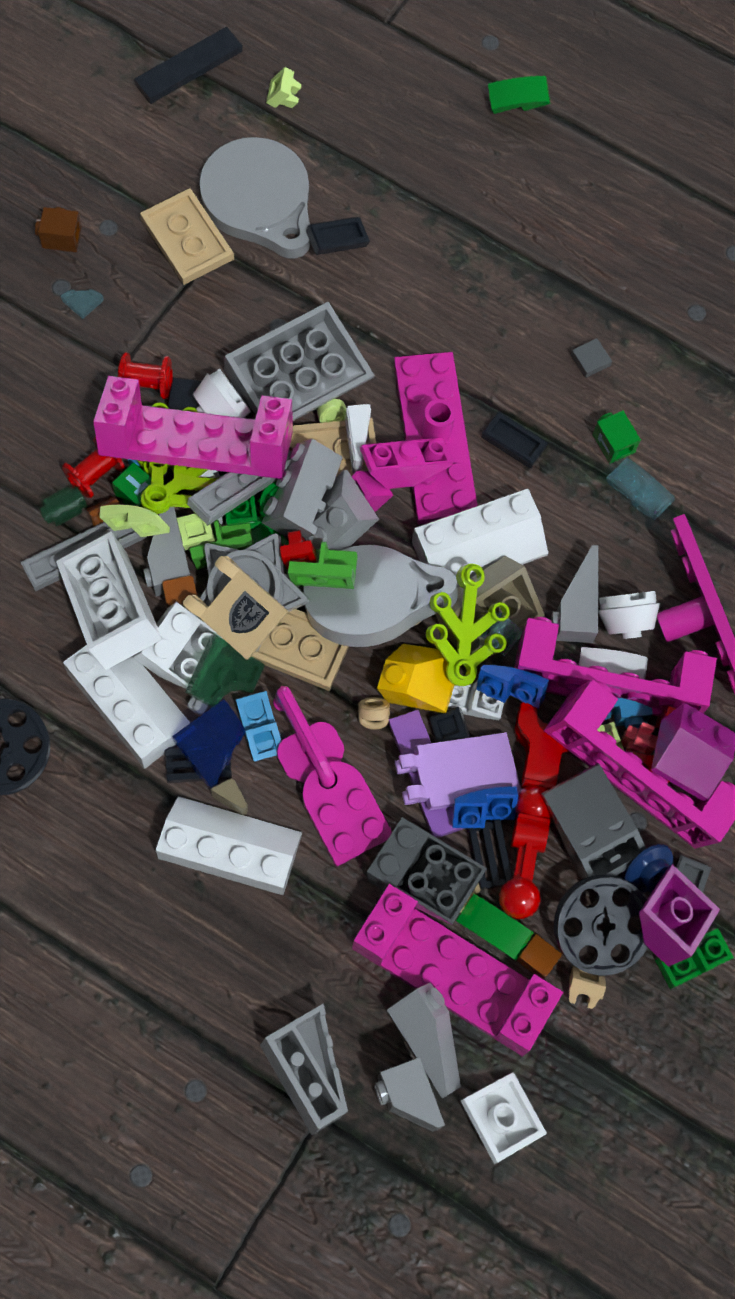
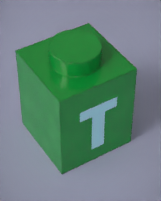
M624 410L614 415L610 412L600 417L592 434L609 464L634 454L641 441Z
M131 464L112 482L115 496L125 505L143 508L141 495L151 485V477L137 464Z

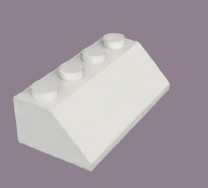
M529 489L414 528L412 544L420 562L443 567L450 570L455 576L459 568L467 564H477L484 570L504 556L523 565L548 555L541 516ZM472 570L470 572V578L476 575V573Z
M86 645L63 662L70 678L144 769L164 755L166 749H172L195 731L193 725L156 680L133 656L105 670Z
M178 796L166 818L156 853L158 859L284 895L302 832Z

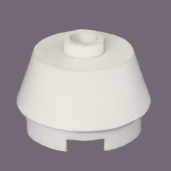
M220 369L211 375L207 373L193 394L200 404L196 408L199 413L245 418L251 413L245 401Z
M655 591L599 598L600 610H598V613L608 634L622 633L623 639L642 637L641 631L655 628L660 603H657Z

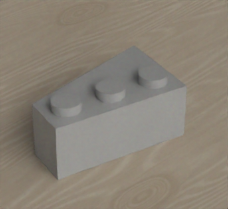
M314 439L297 443L290 454L292 462L288 470L285 469L283 478L277 480L276 485L279 488L275 496H272L264 506L263 513H265V516L261 523L287 538L288 532L301 530L302 537L304 538L314 536L318 528L313 525L317 511L322 513L325 509L326 503L321 500L326 490L332 488L343 457Z
M324 1003L265 1037L260 1044L311 1135L340 1119L348 1112L339 1070L336 1067L333 1054V1043L326 1023Z

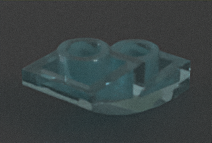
M628 457L607 477L609 485L628 497L635 508L652 520H655L675 500L674 496L664 486Z

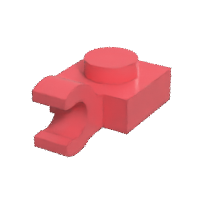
M642 722L639 728L629 725L621 739L623 747H626V751L631 752L634 750L651 755L656 747L658 738L652 735L655 726Z

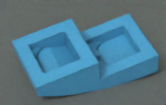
M267 691L235 699L253 762L276 756L281 738L274 720Z

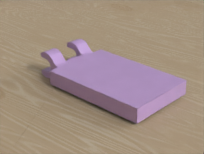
M507 732L417 745L414 748L415 755H400L399 760L395 761L397 774L417 771L420 785L407 786L406 791L402 792L404 805L426 802L428 811L454 807L455 798L478 790L517 786L518 793L521 791Z

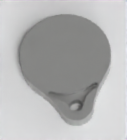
M249 137L237 139L223 145L208 158L200 176V196L203 208L217 228L230 236L262 245L285 258H298L308 252L311 246L306 232L307 227L310 225L307 209L309 179L303 162L291 149L274 140ZM288 234H295L298 237L295 239H288L285 236Z
M359 545L339 550L357 552L358 560L354 589L304 586L303 593L310 600L309 603L305 604V609L312 627L329 641L350 647H368L388 642L402 635L420 621L437 614L438 612L433 611L429 604L431 596L436 593H447L451 598L450 607L458 599L457 579L450 570L417 561L392 548L378 545ZM438 597L437 605L440 608L444 606V600Z

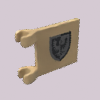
M220 556L215 562V566L231 578L229 583L209 607L197 595H188L183 601V606L198 616L248 660L289 611L247 575L230 557Z

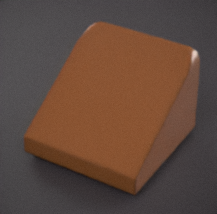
M110 497L85 509L93 527L104 522L100 518V506L120 505L116 498Z
M192 576L166 580L162 584L167 607L176 602L183 605V601L188 595H197Z
M536 934L516 961L544 980L563 954Z

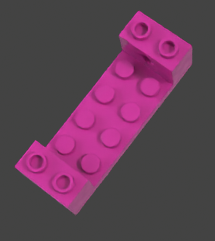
M108 376L94 419L98 453L101 456L282 479L293 434L292 399L261 395L256 419L253 420L143 406L141 403L139 380Z
M545 617L527 618L519 640L514 668L548 679L547 693L568 697L571 691L593 679L601 681L612 690L611 694L617 698L632 700L652 708L654 716L661 714L668 706L678 708L683 703L690 705L703 714L710 706L717 658L708 656L706 652L699 650L685 651L672 670L670 682L662 679L648 681L639 679V676L634 673L624 672L616 674L608 672L606 668L601 666H590L588 668L578 666L576 662L569 659L553 660L559 624L552 623L550 619Z
M592 679L571 691L544 731L589 767L599 763L612 785L694 849L720 843L735 821V785L721 780L710 798L705 802L694 795L690 798L684 793L674 791L668 786V781L655 772H650L642 766V761L639 757L631 752H624L616 745L617 742L611 735L597 730L618 701V698L611 694L612 690L601 681Z
M389 884L354 939L352 950L414 989L431 982L432 986L442 994L445 1006L449 1011L522 1057L527 1054L561 998L563 991L535 974L530 979L522 976L416 910L418 901Z

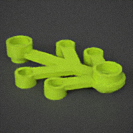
M149 462V471L152 474L151 485L142 492L141 504L143 508L156 514L164 513L170 507L190 508L187 502L191 496L178 495L176 493L182 489L202 490L220 477L200 478L199 476L208 469L193 467L186 469L185 466L174 465V479L164 486L163 475L167 472L168 464ZM154 464H161L163 466L155 467Z
M473 563L460 567L456 574L458 585L464 589L460 620L450 607L451 598L447 593H436L431 596L429 601L431 609L439 613L458 640L457 652L448 642V631L442 624L429 626L426 630V638L430 643L435 644L448 662L446 675L449 681L460 687L470 685L476 678L477 666L491 654L502 652L506 647V639L503 635L492 634L486 637L482 647L470 655L471 642L494 623L505 621L510 614L509 607L505 603H494L489 607L488 612L474 623L477 588L483 584L485 576L483 569ZM471 570L476 573L477 579L475 582L470 579ZM438 597L444 600L442 608L437 605ZM497 607H499L502 610V616L500 618L497 617L495 614V609ZM435 628H437L441 633V636L438 640L435 639L433 636V631ZM493 638H496L499 642L497 649L492 646ZM461 665L466 667V674L464 676L459 672Z

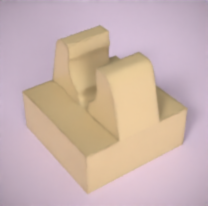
M572 966L569 976V1001L575 1004L579 994L588 995L587 1007L592 1009L599 999H603L606 989L605 976L592 975Z

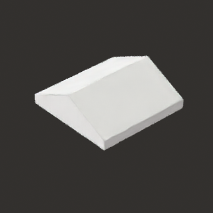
M514 1072L461 1100L494 1164L547 1134Z

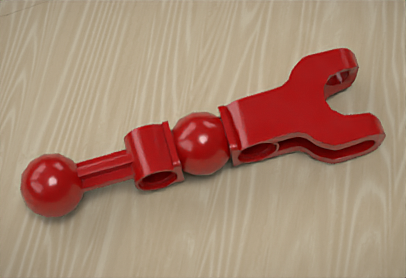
M522 701L519 706L514 733L526 751L521 791L518 793V801L515 807L517 817L511 841V847L518 848L513 879L508 880L501 887L499 893V903L503 911L515 919H525L532 916L538 910L541 903L540 892L533 883L537 852L544 853L550 819L552 818L541 793L556 786L561 755L569 752L568 749L544 731L548 724L542 722L538 717L537 708Z

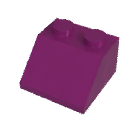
M683 703L661 720L651 771L705 802L710 798L734 759L735 732L690 705Z
M673 864L667 868L639 912L644 944L668 967L692 957L720 910Z

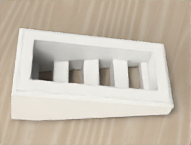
M370 404L352 405L346 408L345 424L351 467L354 473L360 471L363 465L360 447L365 445L371 414Z

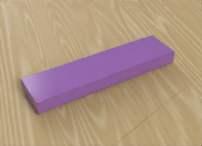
M419 710L389 719L388 724L400 755H415L414 748L417 745L431 744ZM409 772L408 776L411 784L420 785L418 772ZM426 802L419 803L430 833L434 837L440 838L463 829L452 828L454 807L428 811Z

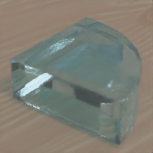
M91 289L89 291L70 290L61 296L62 302L82 319L104 301L102 294Z

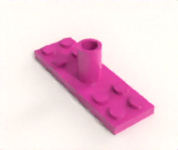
M453 352L394 357L405 441L443 438L453 460V464L450 467L412 486L417 524H428L477 507Z
M685 514L673 518L675 529L670 531L678 555L685 554V557L681 559L690 583L696 581L701 597L661 611L657 614V619L666 642L713 625L719 639L718 642H715L717 652L723 667L730 666L731 670L727 671L735 695V637Z

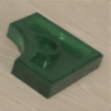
M211 635L185 693L209 707H216L221 698L231 691L240 690L246 693H253L265 664L253 657L246 660L225 640L216 635Z

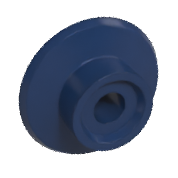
M657 844L642 851L628 867L625 880L637 887L641 892L649 891L652 893L667 868L673 864L671 849L667 845Z

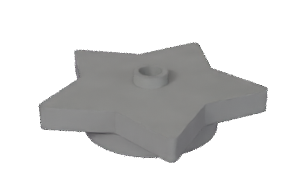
M272 534L244 550L209 543L204 545L209 578L207 587L200 598L208 607L231 580L230 577L215 566V562L220 556L230 557L247 575L289 612L310 601L284 574L280 546H282L281 537L278 534Z

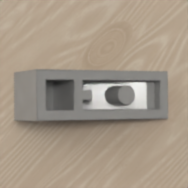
M170 507L168 511L159 514V517L170 527V533L153 535L147 556L149 568L143 569L147 587L154 586L156 597L164 595L162 586L164 581L190 576L174 507Z
M598 545L591 546L564 594L557 611H552V623L559 624L556 641L593 643L598 634Z
M430 982L411 992L387 1009L416 1058L420 1057L426 1074L443 1099L460 1088L461 1084L449 1011L445 1006L442 994Z

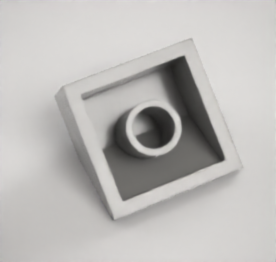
M343 470L335 478L332 488L326 490L321 500L326 503L325 509L322 513L317 511L313 525L318 527L316 534L305 539L307 541L311 540L315 549L321 548V542H327L329 550H342L350 547L379 520L348 470Z
M420 1057L380 1072L377 1078L378 1082L374 1086L380 1105L387 1104L390 1112L432 1132L445 1126Z

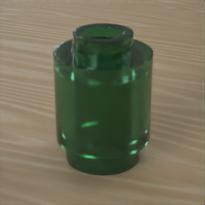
M76 485L71 488L66 486L42 499L41 503L43 506L39 508V511L47 525L53 523L55 527H58L82 514V509L87 507V503Z

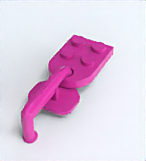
M287 686L278 688L273 705L277 710L285 712L295 731V734L285 738L279 744L277 749L278 759L289 778L304 783L302 790L304 807L335 867H338L387 841L392 831L363 776L353 766L341 762L344 754V745L335 728L326 722H317L309 726L291 690Z

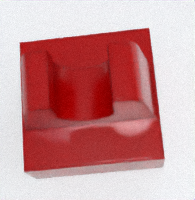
M301 530L288 532L289 545L280 546L281 558L287 570L289 569V561L318 563L317 554L311 540L305 541Z

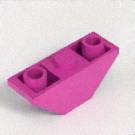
M443 438L365 444L360 447L369 473L386 489L415 486L453 464Z

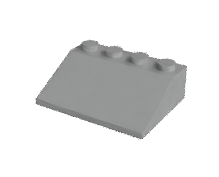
M329 302L225 355L224 371L239 395L256 415L261 395L292 399L293 421L371 380L375 376Z

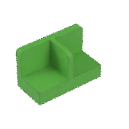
M218 519L214 521L215 528L212 531L215 542L209 544L237 550H244L254 545L250 523L221 526ZM204 545L191 547V557L196 569L207 568Z
M321 542V548L315 549L318 563L289 561L288 575L295 585L354 589L358 560L357 552L329 550L327 542Z

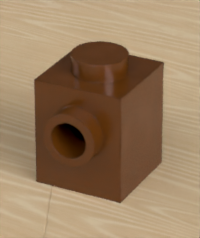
M43 207L42 217L37 218L35 224V234L40 237L42 248L77 253L82 229L79 212L66 210L62 207Z

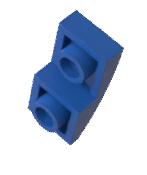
M483 665L480 669L476 690L503 703L511 695L539 709L544 701L549 680L516 668Z
M517 786L483 789L455 798L452 828H485L486 820H515V807L518 801Z

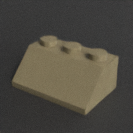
M507 556L502 557L483 570L485 578L483 584L477 588L474 623L488 612L492 604L503 602L509 607V617L505 621L494 623L472 641L470 655L484 645L487 636L501 634L507 642L523 631L527 618L533 619L534 617L545 616L525 566ZM475 575L470 579L475 582L477 577ZM458 586V599L451 607L459 620L461 618L464 591L460 586ZM499 607L495 609L497 617L500 618L502 616V610ZM439 613L435 614L439 624L446 627L448 638L457 649L458 640ZM493 638L492 646L495 649L498 648L499 642L496 638Z

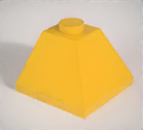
M403 643L386 659L377 689L384 699L391 704L446 713L454 684L447 678L446 666L448 662L438 649Z

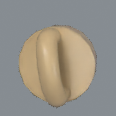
M370 697L358 703V718L361 725L373 730L382 729L387 726L390 716V704L388 701L382 698Z

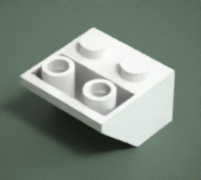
M176 602L167 608L156 624L163 640L140 651L133 658L157 676L189 691H193L226 641L205 622Z

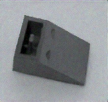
M599 763L541 793L581 879L601 874L616 876L627 870L632 861L646 849L636 825Z
M402 817L368 869L367 878L368 882L383 891L391 884L418 901L417 909L453 925L487 868Z

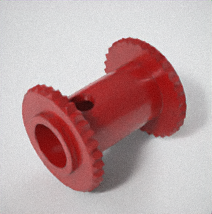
M125 352L120 359L118 377L137 379L141 388L160 389L161 398L166 399L169 396L173 380L172 361L170 357L165 356L162 365L131 362L130 354Z
M96 437L93 441L97 449L73 468L67 463L62 465V470L71 485L87 498L94 496L90 486L114 467L120 472L125 470V465L121 458L99 455Z

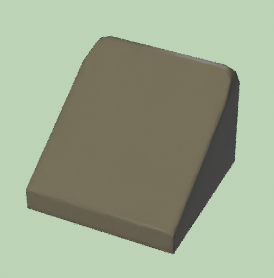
M231 778L211 788V795L214 799L238 814L247 815V803L235 780Z

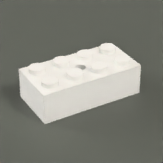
M111 531L56 561L88 649L105 670L163 640L128 554Z

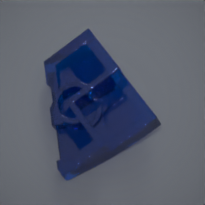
M222 700L173 735L172 738L173 742L193 764L195 772L211 790V788L218 785V778L225 765L228 766L233 757L232 752L235 746L240 744L245 734V729L232 708L225 700Z

